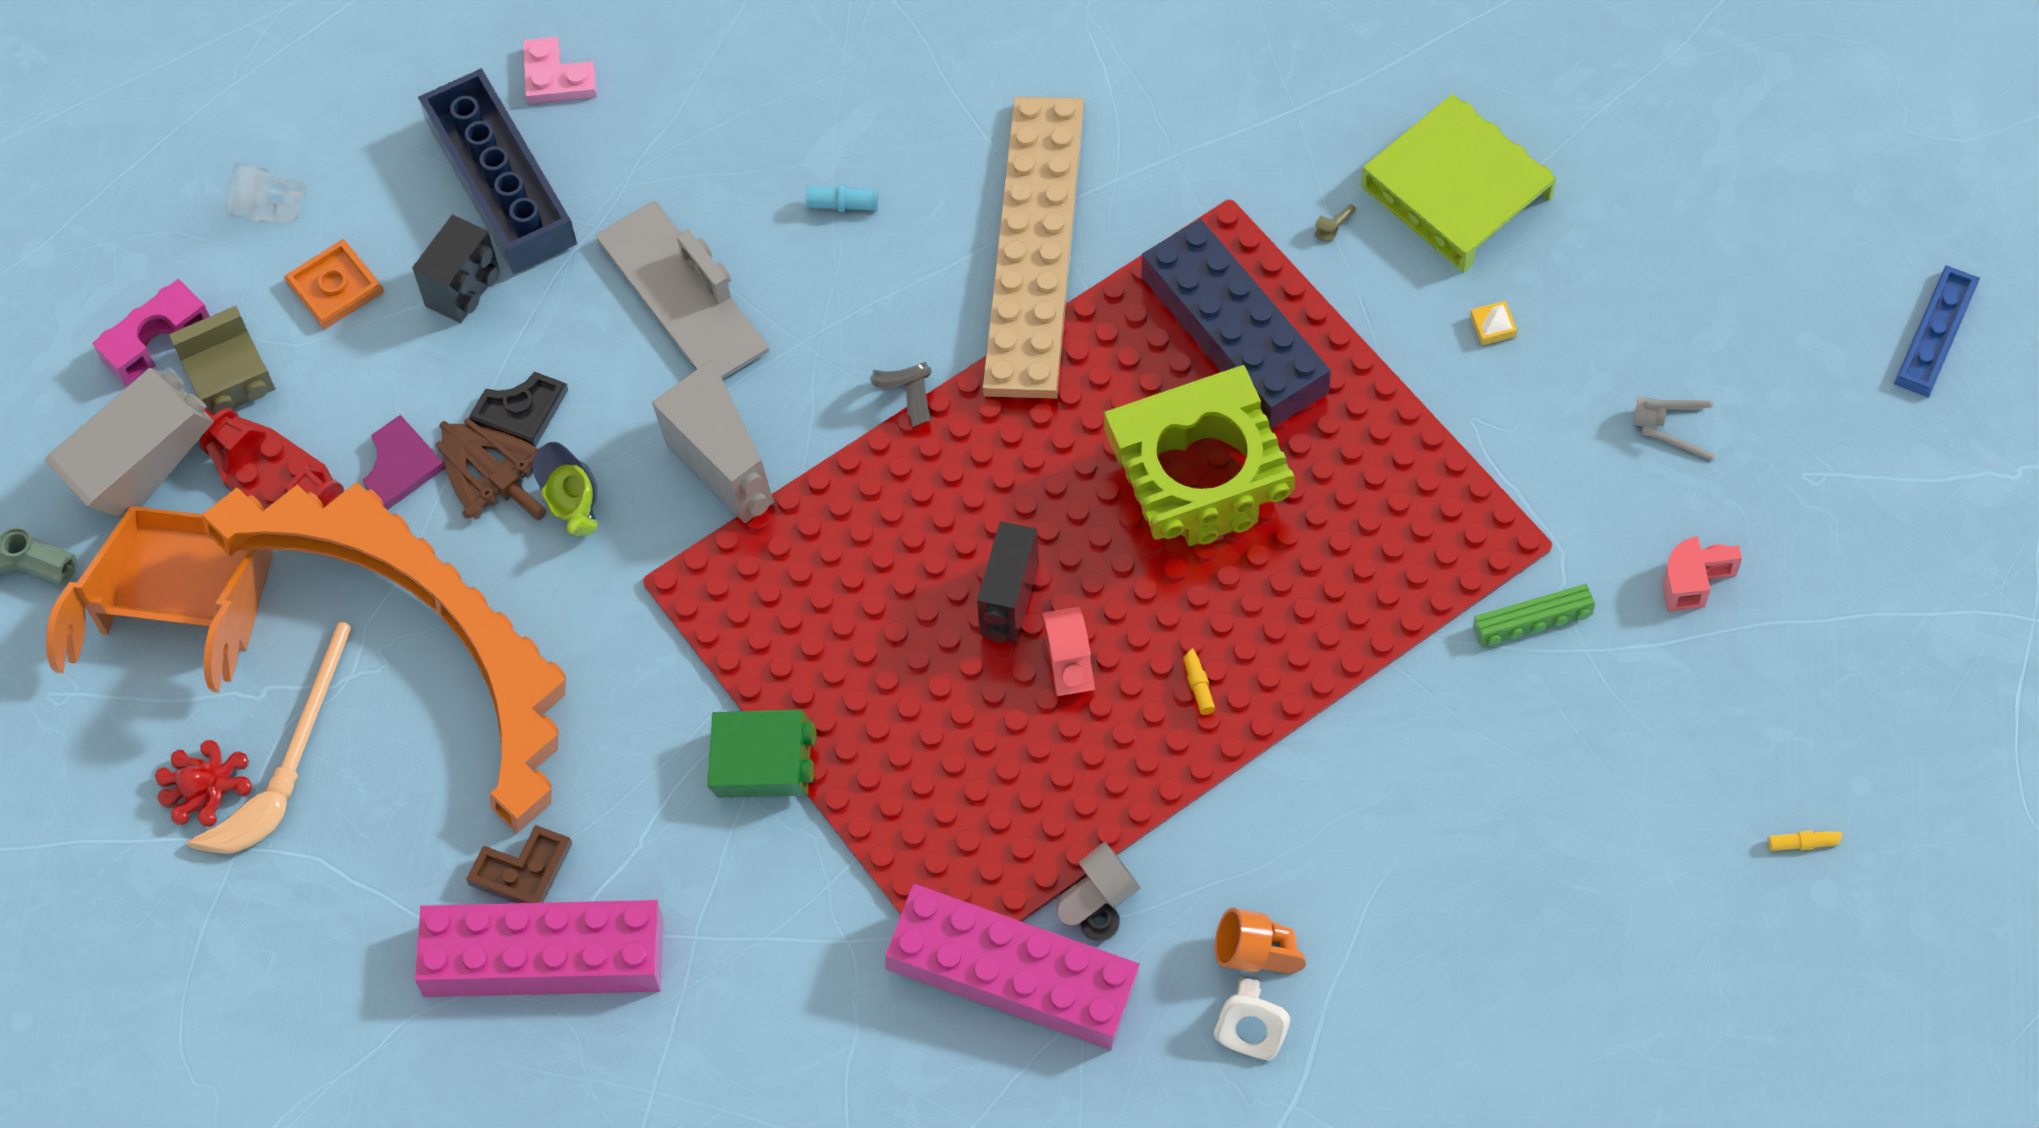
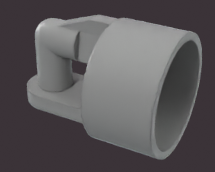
M1104 841L1078 861L1087 877L1060 896L1056 909L1057 915L1063 923L1077 925L1107 902L1115 909L1141 889V887L1111 847Z

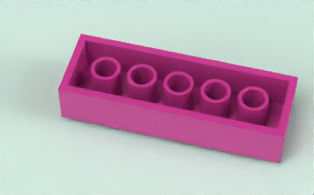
M914 883L885 954V968L888 971L1109 1050L1112 1049L1136 983L1140 963Z
M658 900L420 906L415 981L423 997L660 992L663 915Z

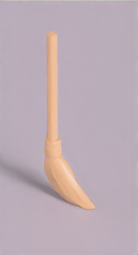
M339 622L336 625L282 765L274 769L273 777L270 778L266 792H262L249 799L221 824L188 840L187 846L205 852L232 854L263 841L277 828L283 819L287 799L291 797L294 784L298 779L296 769L350 634L351 627L348 623Z

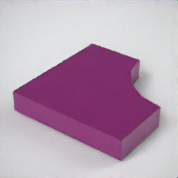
M399 415L371 435L377 448V460L372 471L362 482L367 490L371 489L377 493L384 504L383 507L388 510L444 470L445 466L443 461L409 423Z

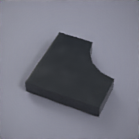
M534 371L526 382L515 388L500 391L485 388L469 419L478 426L508 433L536 447L568 391L567 383Z

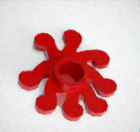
M205 740L200 744V751L206 758H209L208 762L199 758L188 757L184 750L178 749L171 754L170 760L172 766L179 771L171 773L169 769L162 767L155 773V779L159 786L169 787L176 785L172 790L166 788L158 792L157 798L159 803L163 807H172L182 798L186 801L173 807L170 813L171 819L176 825L186 824L189 820V814L195 812L204 804L199 810L198 821L206 827L215 825L217 822L215 812L220 806L223 793L235 790L239 796H247L252 790V783L247 777L229 778L235 769L244 770L248 767L249 760L247 755L241 751L234 752L222 764L221 750L217 742L213 740Z

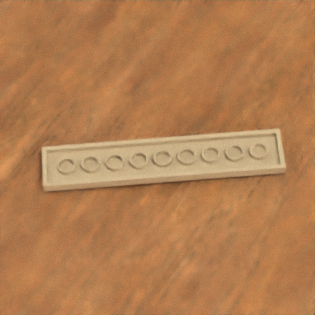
M1014 96L984 373V396L1057 399L1085 109L1084 98Z

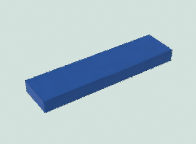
M1945 265L1894 385L1928 398L1930 397L1980 277Z

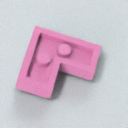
M558 37L523 40L525 92L528 104L597 97L596 73L593 61L560 64Z

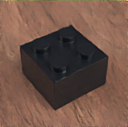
M453 214L412 267L425 306L458 323H462L468 313H472L477 308L481 295L488 286L490 287L496 282L500 271L489 232Z

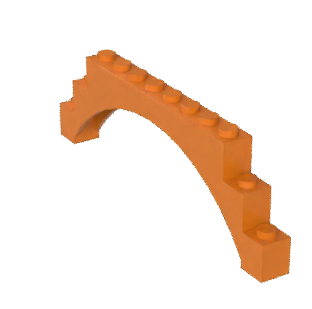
M356 482L324 507L314 493H306L301 487L296 485L264 510L261 503L253 495L246 496L240 489L235 488L204 512L202 518L205 533L229 556L238 550L255 549L293 550L330 556L359 565L388 578L411 592L434 610L460 638L476 662L489 689L497 715L501 739V765L498 786L490 792V808L513 831L518 833L551 805V783L542 772L535 769L558 750V728L549 717L543 714L565 696L566 676L556 663L552 661L548 663L540 656L537 646L531 639L526 636L521 638L513 630L512 623L502 612L498 611L495 613L487 605L485 597L477 588H469L463 583L460 574L453 565L448 562L443 564L435 556L432 546L425 539H417L409 531L407 523L400 515L396 513L392 515L385 509L381 498L376 492L371 489L366 491Z

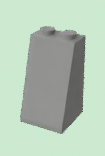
M711 360L652 402L666 445L744 523H747L755 516L761 515L774 503L762 460L715 364Z
M149 368L54 449L44 460L87 507L123 518L130 506L142 507L214 421L204 411L207 406L198 397L191 393L187 394L182 389L185 383L176 374L169 370L162 373Z

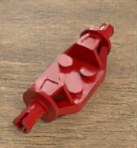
M231 408L220 410L215 415L207 409L204 410L214 422L199 439V446L203 452L210 455L225 487L230 491L238 488L246 496L253 495L261 503L264 510L296 485L301 487L306 493H314L324 507L344 492V487L338 481L333 480L325 464L272 428L241 418Z

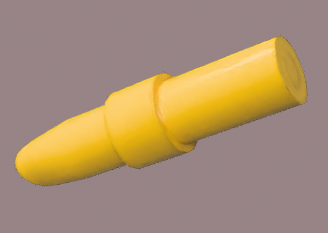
M1192 648L1183 657L1188 673L1187 679L1191 690L1194 691L1200 713L1208 715L1215 711V706L1208 688L1209 681L1206 672L1203 671L1200 660Z
M1808 830L1798 831L1795 834L1769 835L1768 848L1769 851L1793 849L1805 851L1814 850V848L1836 846L1840 843L1844 833L1835 831L1813 832Z

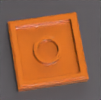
M344 239L284 275L287 285L324 330L384 292L379 281Z

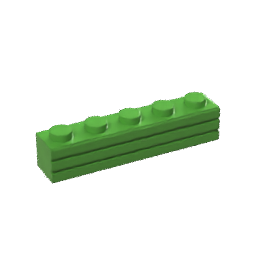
M1586 583L1476 615L1474 617L1473 629L1481 647L1486 645L1494 646L1506 639L1511 638L1514 640L1530 632H1542L1547 627L1554 625L1557 627L1563 626L1575 619L1584 620L1593 614L1595 602Z

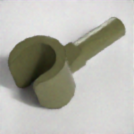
M1350 204L1335 216L1333 220L1320 216L1315 225L1317 230L1314 236L1332 242L1337 235L1339 226L1356 211V207Z

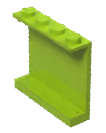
M1452 93L1363 166L1361 187L1464 273L1474 265L1476 249L1539 195H1542L1548 201L1553 198L1556 177L1553 176L1548 167L1540 165L1531 158L1521 145L1513 143L1504 136L1494 123L1487 122L1475 112V109L1468 102L1461 101Z

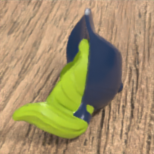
M558 442L546 443L535 454L532 464L533 473L540 487L542 497L554 516L569 521L566 526L569 534L589 536L598 527V522L593 513V507L598 495L596 479L588 465L578 460L564 445Z

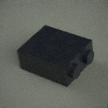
M1003 521L999 522L977 598L980 635L986 636L991 641L999 643L1006 641L1017 643L1039 566L1037 528Z

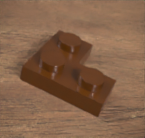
M535 825L519 858L483 846L466 878L468 885L515 903H543L572 846L571 838Z

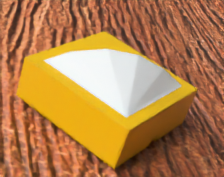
M1506 301L1471 309L1470 318L1481 346L1516 337L1517 328Z

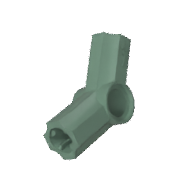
M10 528L0 535V575L10 571L19 574L30 573L60 586L65 582H69L73 576L77 561L74 554L31 537L28 531L23 528ZM24 548L22 551L15 553L17 550Z

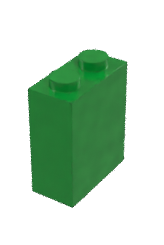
M803 710L712 712L707 786L717 798L807 795L808 783H812L814 779V764L812 759H810V746L816 743L815 723L811 722Z

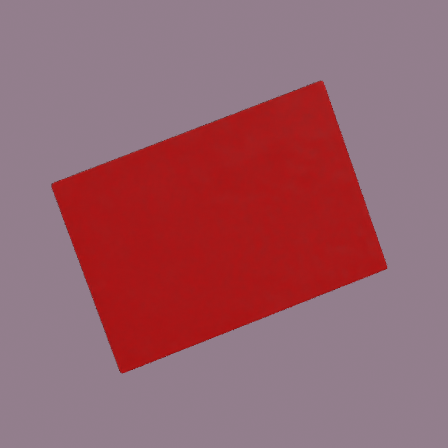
M1231 199L1225 200L1193 222L1200 218L1205 222L1331 369L1330 388L1327 395L1270 429L1276 435L1280 451L1284 452L1287 459L1286 464L1295 476V488L1282 501H1269L1260 504L1258 522L1248 530L1243 532L1233 531L1219 536L1211 543H1198L1192 546L1188 545L1186 536L1182 535L1171 539H1154L1151 527L1142 513V507L1136 500L1132 484L1128 482L1124 466L1120 467L1104 431L1105 411L1221 373L1142 278V255H1140L1066 303L1057 399L984 396L983 383L986 356H984L926 394L931 421L912 427L910 415H907V407H905L772 493L774 503L761 515L753 517L747 523H744L738 516L647 574L643 579L646 590L741 711L803 710L811 722L815 723L816 743L810 746V759H812L814 764V779L812 783H808L807 796L900 915L914 883L1023 922L1087 877L1078 861L1104 841L1116 855L1120 854L1551 551L1552 542L1241 207ZM1214 438L1199 439L1193 442L1186 451L1174 449L1157 455L1162 469L1170 478L1179 484L1196 489L1214 488L1229 482L1241 471L1246 461V457L1235 447ZM1000 521L1037 528L1039 566L1017 643L1011 641L1003 643L991 641L986 636L980 635L977 598ZM1079 607L1084 618L1088 636L1095 690L1057 696L1041 613ZM1192 648L1200 660L1203 671L1206 672L1209 681L1208 688L1215 706V711L1208 715L1200 713L1194 691L1191 690L1187 679L1188 673L1183 657Z

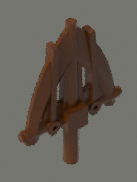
M469 418L464 421L465 424H449L446 421L440 423L439 428L442 430V442H437L436 446L443 455L450 483L465 507L464 512L461 513L465 519L473 517L477 520L483 513L482 508L486 505L495 506L498 503L496 500L498 495L506 501L512 498L537 521L545 516L546 509L523 489L519 479L520 477L529 478L532 475L530 469L533 468V459L539 449L508 433L478 426ZM485 449L496 450L504 457L502 463ZM467 461L483 476L482 478L476 479L469 473Z

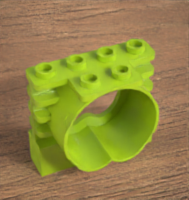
M1244 365L1104 412V431L1120 467L1124 466L1128 482L1132 484L1134 495L1142 507V513L1151 527L1154 539H1171L1182 535L1186 536L1189 546L1198 543H1211L1221 535L1233 531L1243 532L1248 530L1258 522L1260 504L1269 501H1282L1294 491L1295 476L1286 464L1287 459L1284 452L1280 451L1276 435L1270 430L1267 416L1262 413L1261 400ZM1214 438L1230 444L1246 457L1241 471L1229 482L1214 488L1196 489L1179 484L1170 478L1162 469L1157 455L1174 449L1186 451L1193 442L1199 439Z

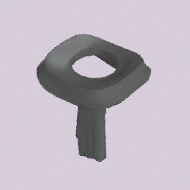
M927 362L903 370H873L870 382L877 388L894 389L905 385L907 415H910L912 427L931 421L925 390V378L931 375L932 370L927 365Z

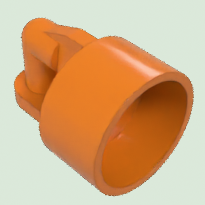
M1229 908L1221 917L1215 936V956L1221 967L1253 973L1264 969L1290 974L1299 972L1306 966L1305 955L1298 951L1296 935L1290 927L1281 926L1271 921L1264 913L1238 908ZM1272 942L1278 943L1279 947L1271 946Z

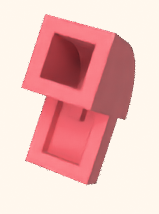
M1698 536L1688 538L1678 544L1669 556L1663 577V593L1667 611L1705 607L1711 590L1708 579L1737 575L1742 560L1739 545L1726 546L1724 544H1715L1706 549H1701Z
M1073 607L1041 613L1057 696L1095 690L1088 636L1080 608Z

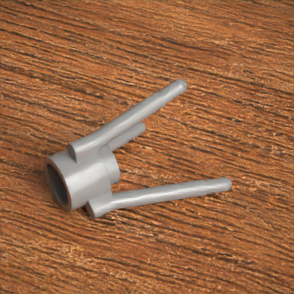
M1638 397L1634 426L1643 427V436L1655 437L1707 460H1714V454L1656 429V426H1664L1667 410H1703L1704 408L1713 407L1712 401L1659 400Z

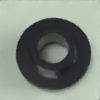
M1106 903L1080 923L1081 929L1088 938L1094 941L1108 940L1119 929V914L1116 909ZM1101 915L1106 917L1107 921L1102 925H1097L1093 922V919Z

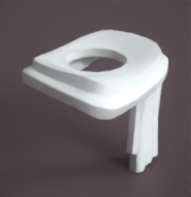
M1240 977L1237 995L1231 996L1223 1005L1214 1029L1215 1039L1220 1044L1234 1051L1262 1060H1273L1277 1056L1286 1037L1290 1024L1289 1014L1282 1007L1259 999L1261 989L1259 988L1260 982L1258 980ZM1247 1016L1258 1017L1266 1024V1037L1259 1043L1253 1044L1241 1040L1236 1032V1025L1239 1020Z

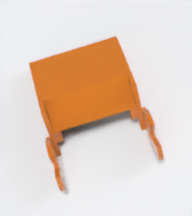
M130 506L78 582H69L55 601L50 612L46 636V651L50 668L56 673L64 674L66 649L68 662H77L85 635L86 607L100 633L109 635L114 615L210 626L204 649V678L208 689L212 692L220 693L221 676L223 675V681L231 682L236 669L239 651L247 650L274 549L238 550L229 556L205 533L202 514Z

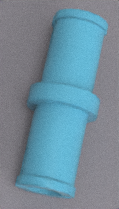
M839 184V188L807 186L806 208L838 209L839 213H845L846 209L877 211L878 189L846 188V184Z

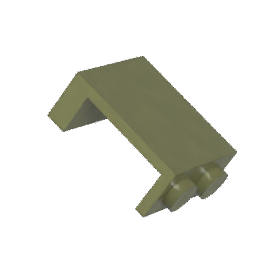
M233 306L169 334L198 398L207 406L206 409L214 415L225 408L233 409L250 400L260 399L267 393L275 390L268 370L261 360L237 306Z

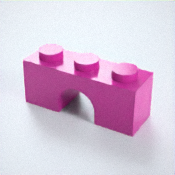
M178 278L169 286L159 290L156 296L141 307L132 310L117 325L105 330L92 344L101 362L127 388L147 369L156 367L147 349L151 339L160 334L174 333L206 319L210 315L205 304Z

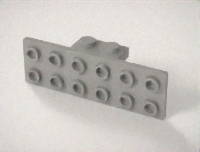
M656 201L650 202L596 234L599 244L696 370L711 360L723 380L769 352L767 343L732 300L728 286L731 277L725 266L721 262L716 264L711 258L712 253L702 238L697 240L689 229L680 233Z

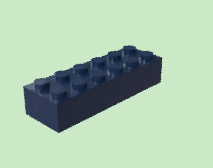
M482 68L418 97L426 123L513 274L577 245L571 219Z
M1201 218L1142 253V278L1217 368L1224 372L1241 365L1245 366L1261 400V410L1263 415H1266L1268 418L1270 429L1329 393L1331 369Z

